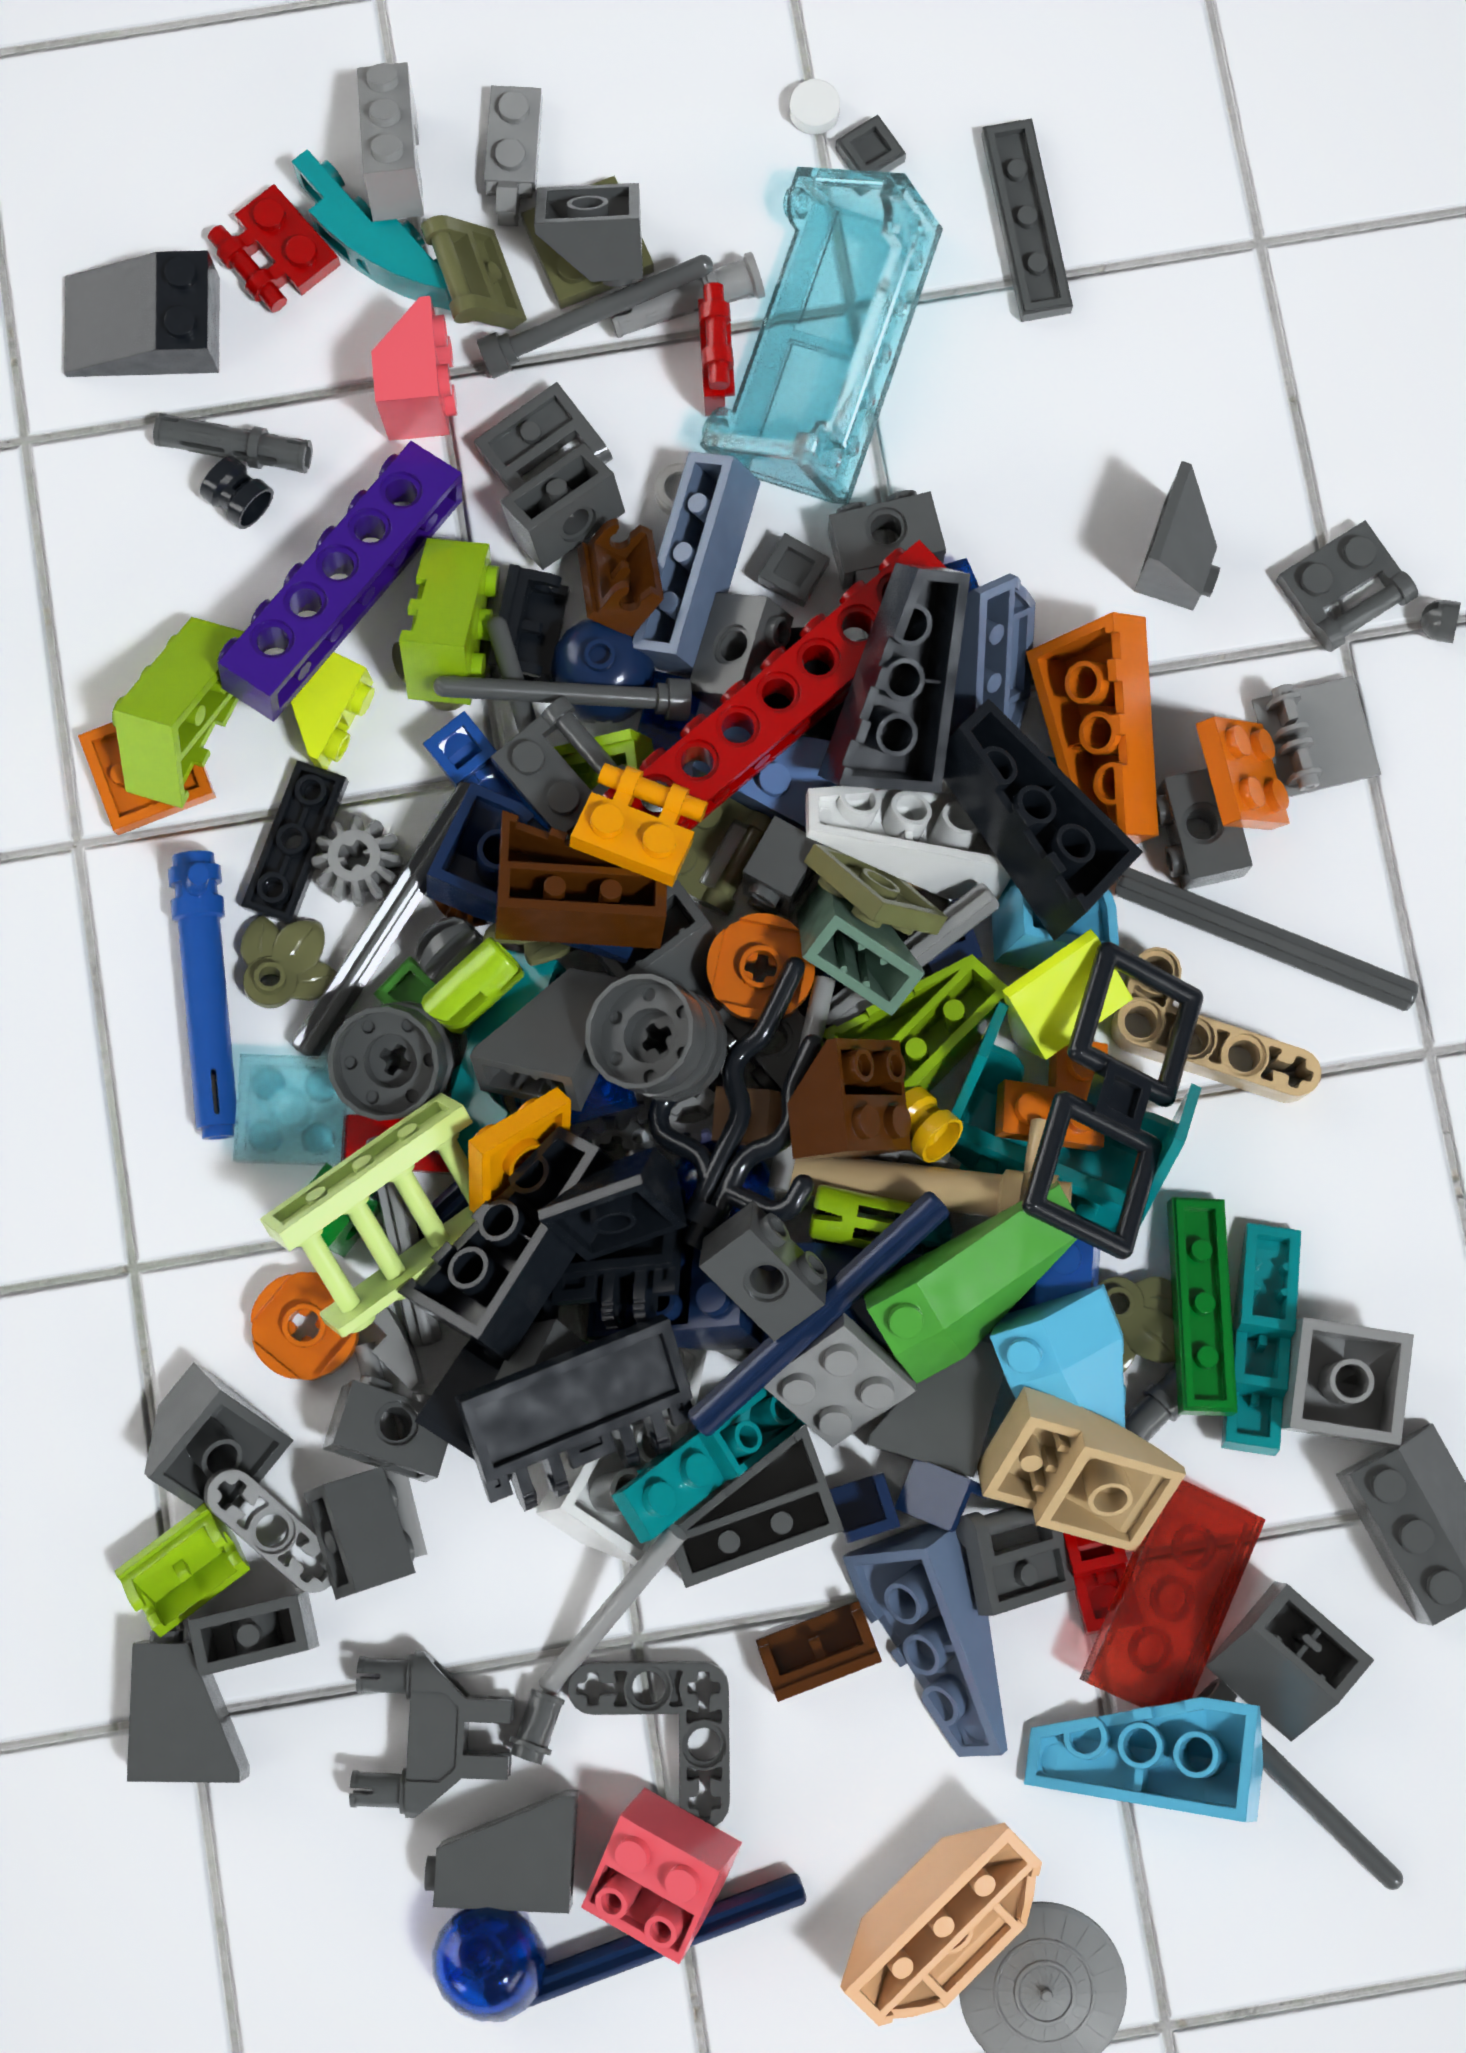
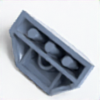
M1011 573L975 588L968 593L949 737L988 698L1019 729L1021 728L1031 692L1032 673L1026 651L1033 649L1036 602L1028 590L1021 584L1019 577Z

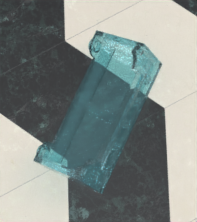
M797 167L791 186L787 189L783 200L784 213L795 229L733 408L731 410L727 407H718L712 412L703 425L700 446L709 454L735 456L760 481L830 503L846 505L850 503L943 228L905 173Z

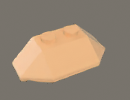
M1005 1822L942 1837L861 1918L840 1985L841 1989L878 2026L892 2023L893 2019L914 2017L946 2008L1026 1927L1034 1897L1036 1876H1039L1042 1866L1041 1860Z

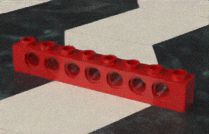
M920 539L906 551L902 547L895 549L880 564L878 568L880 573L868 583H865L863 580L854 583L840 598L839 603L841 605L827 617L820 613L812 618L801 630L800 636L802 638L788 650L784 646L774 650L761 664L760 669L762 671L750 682L746 683L744 680L736 682L721 697L720 703L722 705L708 717L701 713L688 722L680 732L681 739L666 751L663 747H660L652 752L639 767V770L644 771L643 777L670 788L675 783L690 789L689 795L708 802L702 819L704 820L846 699L867 640L861 642L852 641L845 636L844 631L848 628L857 627L866 631L868 635L870 634L895 564L947 567ZM818 660L828 665L830 671L824 675H814L809 673L803 665L809 661ZM778 693L786 696L791 704L783 709H774L769 707L763 699L770 694ZM731 727H741L750 733L751 738L743 743H734L726 739L723 733ZM698 760L706 763L711 771L703 777H692L686 774L682 768L686 763ZM609 788L602 796L613 799L616 790ZM634 798L631 805L632 808L659 818L661 811H649L642 805L643 800ZM680 816L677 825L692 830L700 822Z

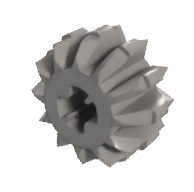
M354 815L350 821V830L346 831L341 823L333 821L331 828L336 837L331 840L326 836H319L316 840L318 846L327 853L318 854L311 859L314 868L324 870L316 879L317 883L322 889L333 887L331 896L338 903L345 900L351 892L354 905L362 907L365 902V892L368 891L371 892L377 901H382L384 893L379 885L384 882L392 886L398 878L388 869L398 868L404 864L401 854L391 852L399 843L393 833L382 836L384 826L376 819L364 830L363 820L359 815ZM364 853L368 860L365 867L356 864L351 868L347 862L350 856L360 858Z

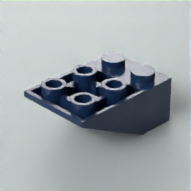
M688 1226L683 1228V1237L688 1229ZM682 1242L679 1295L659 1296L658 1310L656 1311L657 1316L663 1314L670 1319L678 1348L715 1351L755 1348L761 1345L760 1327L699 1268L701 1250ZM603 1278L600 1279L599 1302L589 1304L587 1338L598 1340L637 1324L632 1312L634 1284L628 1285L626 1319L624 1320L623 1328L606 1329L601 1316Z

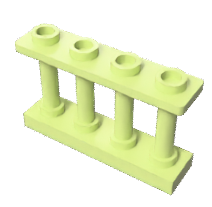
M443 1093L433 1097L260 1218L269 1236L289 1252L296 1247H302L335 1301L322 1310L319 1315L324 1323L341 1337L364 1330L372 1324L379 1312L395 1301L406 1299L398 1291L411 1278L418 1281L435 1263L431 1257L445 1242L448 1241L450 1244H453L475 1222L471 1217L473 1212L468 1206L443 1224L412 1172L416 1162L432 1151H438L469 1204V1163L457 1139L460 1135L459 1132L472 1124L473 1121L463 1104ZM388 1182L394 1183L425 1236L399 1256L367 1204L369 1196ZM341 1215L349 1216L380 1268L354 1288L321 1236L323 1228Z

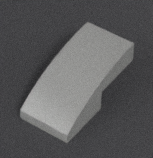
M389 1305L379 1312L373 1321L387 1336L372 1352L410 1390L417 1392L425 1384L421 1365L414 1346L409 1342L406 1329Z

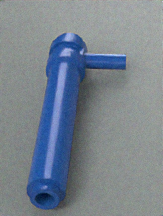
M186 851L172 856V867L168 869L169 887L175 889V898L170 901L172 921L178 923L196 1130H201L202 1140H221L234 1137V1127L239 1126L220 919L225 917L224 897L218 895L217 885L222 883L221 865L215 863L213 852ZM211 1075L215 1077L218 1114L214 1112Z

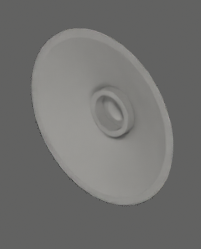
M1040 1901L1032 1902L1026 1927L959 1994L965 2022L976 2042L986 2053H1102L1114 2038L1122 2022L1127 1999V1984L1121 1957L1114 1943L1101 1926L1084 1913L1072 1907L1054 1902Z

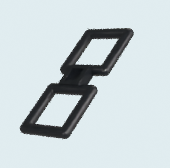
M1109 941L1101 943L1097 948L1067 1049L1068 1057L1072 1061L1095 1072L1088 1097L1085 1101L1067 1091H1060L1054 1095L1022 1201V1208L1027 1215L1118 1259H1127L1134 1250L1162 1150V1143L1158 1137L1140 1129L1148 1100L1161 1107H1169L1175 1102L1204 997L1200 989ZM1114 969L1180 1003L1158 1080L1092 1046ZM1070 1119L1138 1152L1115 1232L1047 1199Z

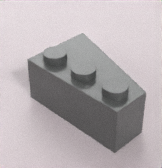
M806 1424L678 1525L686 1533L687 1539L674 1553V1557L685 1588L844 1531Z

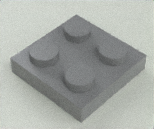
M843 1313L764 1388L831 1447H834L916 1392V1382L890 1353L848 1315Z

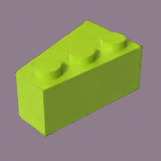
M971 954L920 980L893 1016L873 1004L866 1008L865 1013L837 1027L834 1024L825 1029L823 1039L825 1041L833 1038L900 1040L901 1054L906 1066L904 1076L905 1092L920 1086L930 1092L982 1040L999 1001L1005 1004L1002 990L1008 986Z

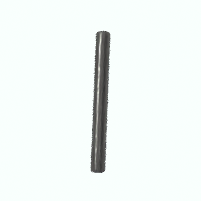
M462 781L457 785L293 1038L292 1046L303 1055L311 1059L320 1057L426 893L427 873L470 786L469 783Z
M1129 867L1119 877L1116 884L1115 894L1117 897L1401 1011H1408L1417 997L1419 985L1413 980Z

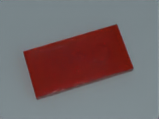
M1182 1480L1136 1552H1132L1079 1679L1141 1708L1192 1699L1266 1519Z

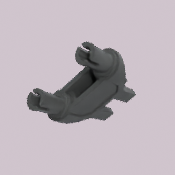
M415 1651L414 1654L409 1655L408 1660L359 1657L357 1673L379 1674L380 1677L361 1676L357 1678V1693L406 1694V1699L410 1700L406 1768H403L402 1774L353 1770L350 1788L372 1789L373 1791L353 1790V1793L349 1794V1805L351 1808H399L400 1814H405V1818H416L461 1779L508 1780V1776H511V1752L468 1750L469 1722L510 1724L514 1720L515 1697L471 1695L435 1658L425 1651Z

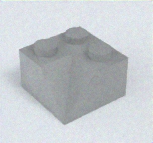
M1307 1317L1296 1319V1332L1291 1338L1288 1391L1283 1397L1281 1429L1383 1446L1401 1445L1414 1334Z

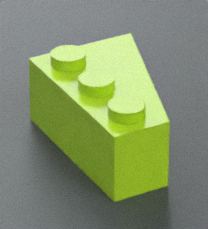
M434 538L426 539L416 576V585H419L417 599L410 598L407 608L408 615L413 616L411 630H401L399 637L408 699L471 705L472 699L441 697L437 695L433 689V684L436 678L443 675L485 677L486 656L485 653L479 652L481 640L490 641L486 626L488 620L493 617V610L487 609L488 597H497L500 582V567L491 565L489 544Z
M191 617L177 635L171 636L166 648L155 661L144 668L139 680L128 693L117 700L112 712V723L116 727L126 792L183 809L189 797L188 790H184V784L193 766H205L211 755L209 749L203 748L215 724L223 727L226 726L239 701L238 698L222 689L217 662L224 645L233 637L239 638L244 631Z

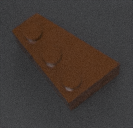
M502 810L495 939L660 949L666 922V884L569 847L568 833L555 828H551L550 832L519 822L518 815Z

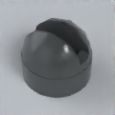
M1436 600L1425 607L1420 622L1422 631L1427 637L1439 642L1453 644L1461 602Z

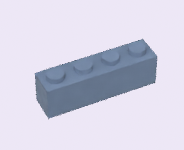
M699 452L688 453L657 557L664 599L635 632L632 641L633 648L651 658L658 670L691 675L716 593L729 592L761 483L735 456Z

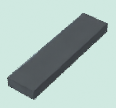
M1030 118L982 127L981 138L1021 322L1071 314L1073 304L1033 120Z

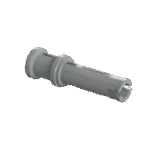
M745 253L743 260L712 269L704 277L611 316L617 338L699 311L698 299L703 298V286L707 283L718 282L723 284L724 300L728 303L752 295L757 299L765 297L763 282L753 253Z

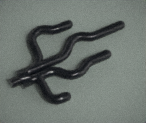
M790 957L786 960L753 1029L734 1043L725 1058L722 1080L730 1112L712 1154L709 1148L696 1139L680 1133L671 1127L669 1116L671 1110L678 1102H661L655 1099L651 1102L648 1112V1126L655 1142L665 1150L690 1161L697 1172L695 1190L684 1209L686 1220L690 1221V1224L682 1242L698 1250L702 1249L703 1238L729 1219L733 1207L741 1210L754 1201L766 1214L773 1213L782 1222L789 1221L801 1213L814 1190L812 1178L805 1174L796 1176L786 1196L777 1201L747 1189L743 1185L749 1172L755 1165L778 1155L790 1147L791 1135L787 1103L824 1045L820 1036L816 1034L807 1035L797 1051L780 1093L781 1119L778 1126L767 1136L754 1140L738 1150L748 1129L752 1114L750 1095L744 1082V1070L748 1061L769 1044L778 1030L805 971V964L799 957Z

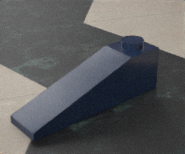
M471 782L427 873L426 896L476 918L496 923L502 810L518 815V821L547 832L549 831L535 820V815L522 803ZM561 943L626 964L634 947Z

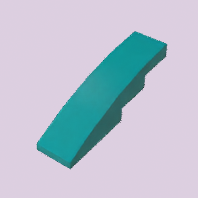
M1247 1223L1245 1227L1232 1324L1237 1413L1233 1416H1223L1221 1448L1276 1456L1280 1451L1283 1397L1288 1391L1291 1338L1296 1332L1301 1230Z

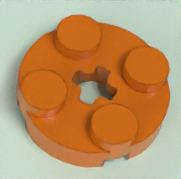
M768 913L746 915L739 918V921L730 924L726 929L724 928L713 940L707 956V980L715 1002L730 1015L746 1022L757 1023L784 963L790 957H799L805 964V971L783 1019L790 1017L808 997L815 976V966L802 958L800 930L787 919ZM758 955L768 956V965L776 968V974L774 976H766L764 982L753 981V973L745 971L746 963H755Z
M298 1272L278 1277L265 1287L252 1308L251 1332L254 1339L252 1342L255 1352L269 1369L286 1378L315 1381L324 1376L331 1375L348 1362L359 1342L360 1332L350 1333L346 1337H341L328 1327L320 1317V1312L335 1301L317 1272ZM313 1311L318 1316L315 1323L319 1329L318 1334L314 1338L306 1335L301 1340L296 1339L294 1333L298 1327L292 1320L298 1313L307 1317Z

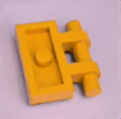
M604 763L597 783L616 790L613 799H609L591 792L570 836L569 847L673 887L693 843L695 833L692 830L677 825L679 818L684 816L701 823L708 802L689 795L690 789L673 783L670 788L644 778V771L627 765L624 770ZM634 798L663 808L659 818L632 808L631 805Z

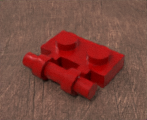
M275 184L235 214L238 224L244 230L242 234L232 236L223 225L214 227L208 234L209 241L217 249L216 256L227 269L234 268L246 282L245 290L256 302L263 301L272 313L280 311L287 303V298L279 290L286 283L290 282L302 296L341 265L335 252ZM260 249L273 263L267 269H261L251 258Z
M711 282L703 286V298L698 299L705 416L725 415V397L735 396L734 358L730 323L731 312L730 304L724 300L723 284Z

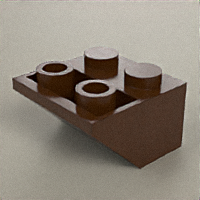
M850 1038L826 1040L787 1103L793 1159L856 1158L911 1150L910 1131L912 1122L906 1105L904 1086L906 1066L901 1054L900 1040Z

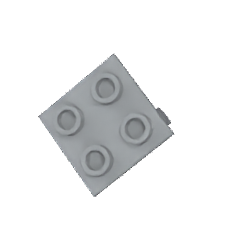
M1353 676L1294 690L1292 684H1284L1271 690L1272 695L1251 700L1257 723L1263 724L1264 729L1268 731L1274 742L1275 756L1272 758L1277 777L1285 786L1288 797L1381 775Z

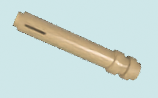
M1035 1118L1030 1121L1024 1171L1006 1169L1003 1174L865 1158L796 1159L790 1186L796 1176L805 1174L809 1175L814 1182V1190L811 1196H816L819 1185H828L914 1203L925 1192L931 1191L946 1205L949 1212L993 1217L1023 1200L1046 1119ZM1054 1175L1052 1184L1058 1181L1071 1204L1072 1182L1059 1181V1175Z

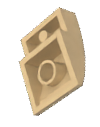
M1025 1386L977 1465L982 1496L1032 1509L1036 1526L1136 1552L1186 1475L1184 1466L1135 1433L1083 1407Z

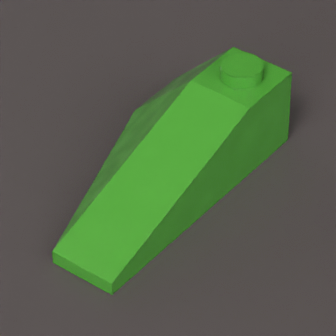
M1058 1181L1051 1184L1047 1199L1075 1213ZM1022 1201L881 1278L864 1294L866 1307L895 1358L912 1379L919 1383L965 1358L1077 1239L1027 1215L1023 1211Z

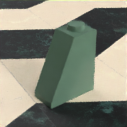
M817 884L797 911L802 958L893 1016L925 975L924 969L891 925L882 924L880 928H874L865 924L853 915L852 909L854 905L846 898H839L829 893Z

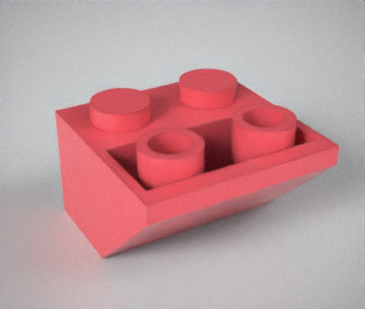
M423 296L416 300L371 351L375 402L389 441L450 435L449 417L458 416L455 386L451 384L449 369L453 367L452 345L450 336H447L444 314L435 315L431 297Z
M644 1787L619 1816L581 1908L680 1964L718 1897L742 1842Z

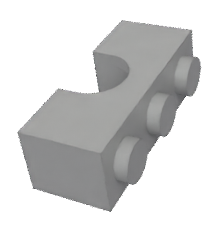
M408 62L380 63L374 66L357 68L362 165L373 222L424 216L422 178L416 145H419L417 109Z

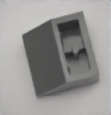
M678 879L673 887L667 886L666 922L660 949L634 947L627 964L594 954L605 971L611 976L620 977L621 979L630 974H654L702 997H709V999L713 997L707 980V956L717 934Z
M1274 1581L1204 1666L1220 1678L1247 1704L1260 1706L1261 1716L1292 1742L1340 1703L1373 1663L1374 1659L1290 1585Z

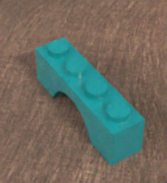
M507 950L522 967L525 973L524 977L468 1027V1044L461 1064L457 1065L452 1074V1093L450 1098L464 1105L473 1121L472 1124L459 1132L460 1135L457 1139L467 1158L468 1140L473 1138L483 1127L490 1124L495 1125L511 1115L503 1095L480 1090L470 1055L474 1047L567 971L557 960L530 966L525 959L524 953Z

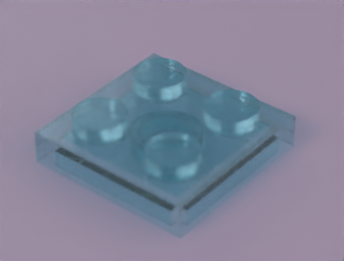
M240 1054L233 1161L237 1163L324 1166L326 1162L331 1166H336L342 1162L347 1105L339 1099L329 1080L327 1057Z

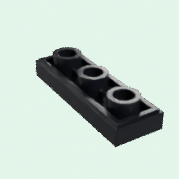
M297 760L242 901L241 907L244 910L287 925L296 921L316 869L312 865L311 859L322 853V849L318 846L316 840L319 836L328 837L331 823H333L349 783L347 777ZM294 835L302 836V841L298 847L292 849L286 847L290 837Z

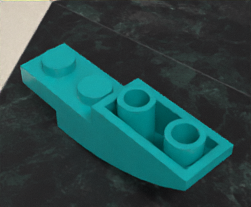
M308 149L291 161L300 186L316 203L308 210L313 227L337 255L377 284L401 296L415 301L419 297L430 296L434 307L450 310L449 304L452 299L437 258L433 260L422 248L425 246V242L417 229L408 220L402 223L397 219L373 222L371 209L360 196L352 200L342 187L345 186L344 180L335 167L328 160L320 164Z
M763 1387L714 1434L706 1437L695 1428L671 1446L672 1450L659 1456L657 1455L637 1470L638 1475L611 1496L640 1544L653 1540L724 1482L742 1475L805 1423Z

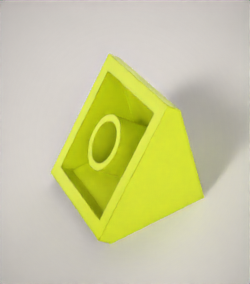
M1091 929L1002 990L1004 1002L1009 1006L1007 1018L1011 1038L1018 1046L1044 1060L1056 1054L1070 1042L1098 946L1101 944L1099 938ZM1116 969L1113 971L1099 1023L1133 1000Z

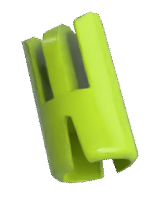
M488 937L423 996L421 1004L426 1013L454 1035L462 1034L524 977L525 973L518 962L499 942H495L493 937Z
M819 1185L813 1207L838 1216L812 1214L808 1235L812 1239L864 1249L875 1238L853 1234L855 1228L882 1233L896 1219L858 1212L859 1205L902 1214L913 1203L828 1185Z

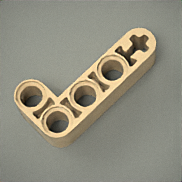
M1153 947L1146 949L1138 955L1140 958L1156 964L1166 972L1181 979L1182 968L1179 959L1166 948ZM1126 975L1124 984L1133 1000L1114 1012L1110 1030L1112 1039L1119 1048L1126 1052L1163 1064L1178 1008L1172 1006L1174 1000ZM1137 1013L1146 1017L1151 1027L1150 1035L1144 1038L1131 1035L1125 1026L1126 1015ZM1199 1015L1194 1033L1200 1038L1202 1044L1201 1051L1195 1055L1188 1054L1184 1071L1283 1103L1299 1101L1318 1086L1322 1070L1317 1058L1309 1051ZM1231 1047H1242L1250 1053L1253 1061L1250 1071H1239L1230 1064L1228 1053ZM1290 1065L1296 1067L1295 1076L1303 1079V1081H1300L1293 1087L1288 1085L1289 1076L1279 1072L1285 1070ZM1266 1067L1273 1069L1265 1077L1261 1078V1074Z

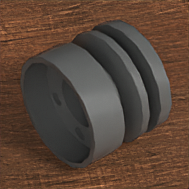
M630 974L612 982L595 999L586 1020L585 1045L592 1065L607 1081L661 1102H681L702 1093L718 1077L726 1058L727 1032L720 1013L705 997L654 974Z
M415 1001L392 1002L369 1007L347 1018L332 1037L327 1056L329 1080L339 1099L356 1114L377 1121L404 1118L439 1093L446 1095L451 1089V1077L454 1069L462 1062L457 1035H454L426 1013L422 1004ZM405 1047L404 1058L411 1063L409 1066L400 1068L398 1067L400 1057L394 1054V1051Z

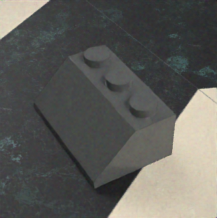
M1430 1423L1402 1438L1401 1445L1387 1446L1337 1473L1336 1476L1415 1620L1418 1623L1434 1626L1466 1608V1482L1434 1424Z

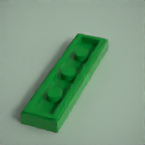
M1172 1197L1167 1202L1178 1415L1233 1416L1237 1413L1225 1200Z

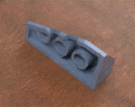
M921 1524L845 1554L843 1560L862 1610L871 1624L876 1620L880 1621L896 1647L890 1653L899 1667L908 1664L924 1689L921 1698L922 1702L957 1756L1003 1755L1008 1749L989 1617L978 1615L966 1548L958 1540L956 1530L949 1532L932 1524Z

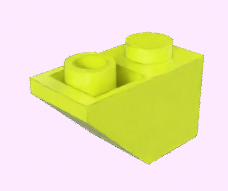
M335 652L330 655L291 701L307 754L315 767L324 770L328 769L332 760L338 762L343 757L351 737L347 731L356 715L363 716L366 713L375 689L371 687L373 681L367 668Z

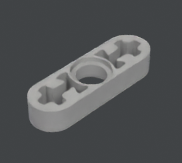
M224 1468L209 1477L204 1487V1501L208 1509L299 1589L309 1593H316L331 1586L323 1558L319 1563L324 1570L322 1576L316 1578L308 1575L304 1580L300 1577L304 1567L293 1556L288 1554L284 1564L278 1560L279 1556L288 1552L293 1547L299 1533L305 1537V1540L296 1545L298 1548L313 1558L321 1552L317 1536L245 1472L235 1468ZM240 1480L243 1485L238 1493L252 1506L256 1504L259 1496L265 1501L263 1505L250 1513L243 1528L237 1524V1521L246 1516L245 1513L231 1503L226 1504L223 1508L218 1505L222 1494L217 1488L223 1481L233 1485ZM270 1514L280 1515L286 1523L285 1537L277 1545H262L256 1536L258 1522Z

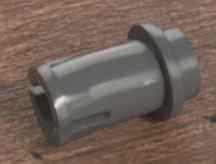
M532 1688L517 1736H510L509 1741L514 1743L510 1754L542 1765L545 1754L551 1755L552 1750L548 1746L560 1709L564 1705L565 1700Z

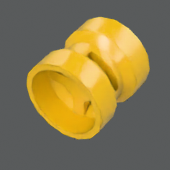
M922 1086L914 1087L905 1092L906 1105L912 1122L910 1131L912 1150L925 1162H935L943 1158L956 1145L962 1134L963 1123L948 1109L940 1110L937 1107V1099Z

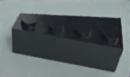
M903 563L895 564L818 776L838 786L941 793L970 573L942 567Z
M989 698L948 738L944 781L1054 941L1057 940L1090 910L1143 851Z
M558 1126L508 1178L510 1186L495 1201L491 1203L485 1201L471 1216L475 1222L453 1244L446 1241L431 1257L435 1263L418 1281L411 1278L398 1293L428 1315L509 1361L576 1254L571 1247L539 1221L538 1210L604 1164L613 1162V1160L600 1147Z

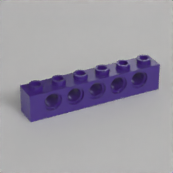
M410 441L399 455L392 454L381 467L378 479L367 491L364 489L360 490L354 496L345 517L336 527L329 526L321 534L317 541L316 549L304 564L299 562L291 568L284 580L283 588L271 601L269 599L264 600L257 607L252 616L250 626L239 638L233 637L224 645L217 662L222 689L274 722L423 548L426 539L431 538L462 502V472L413 441ZM397 502H407V503H410L409 505H406V506H397V505H394V504L397 503ZM366 538L379 539L378 541L371 543L362 541ZM335 574H345L348 576L339 580L329 578ZM303 611L316 612L315 615L310 617H301L297 615ZM272 648H280L285 650L277 655H268L264 653L265 651Z

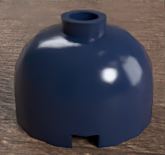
M584 619L566 630L555 646L550 670L553 682L653 688L655 667L651 658L633 648L632 641L634 635L631 637L591 619ZM572 704L575 708L574 716L584 722L594 724L595 721L622 722L642 709Z

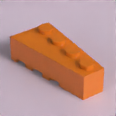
M1111 612L1026 651L1058 768L1135 844H1139L1159 836L1146 617Z

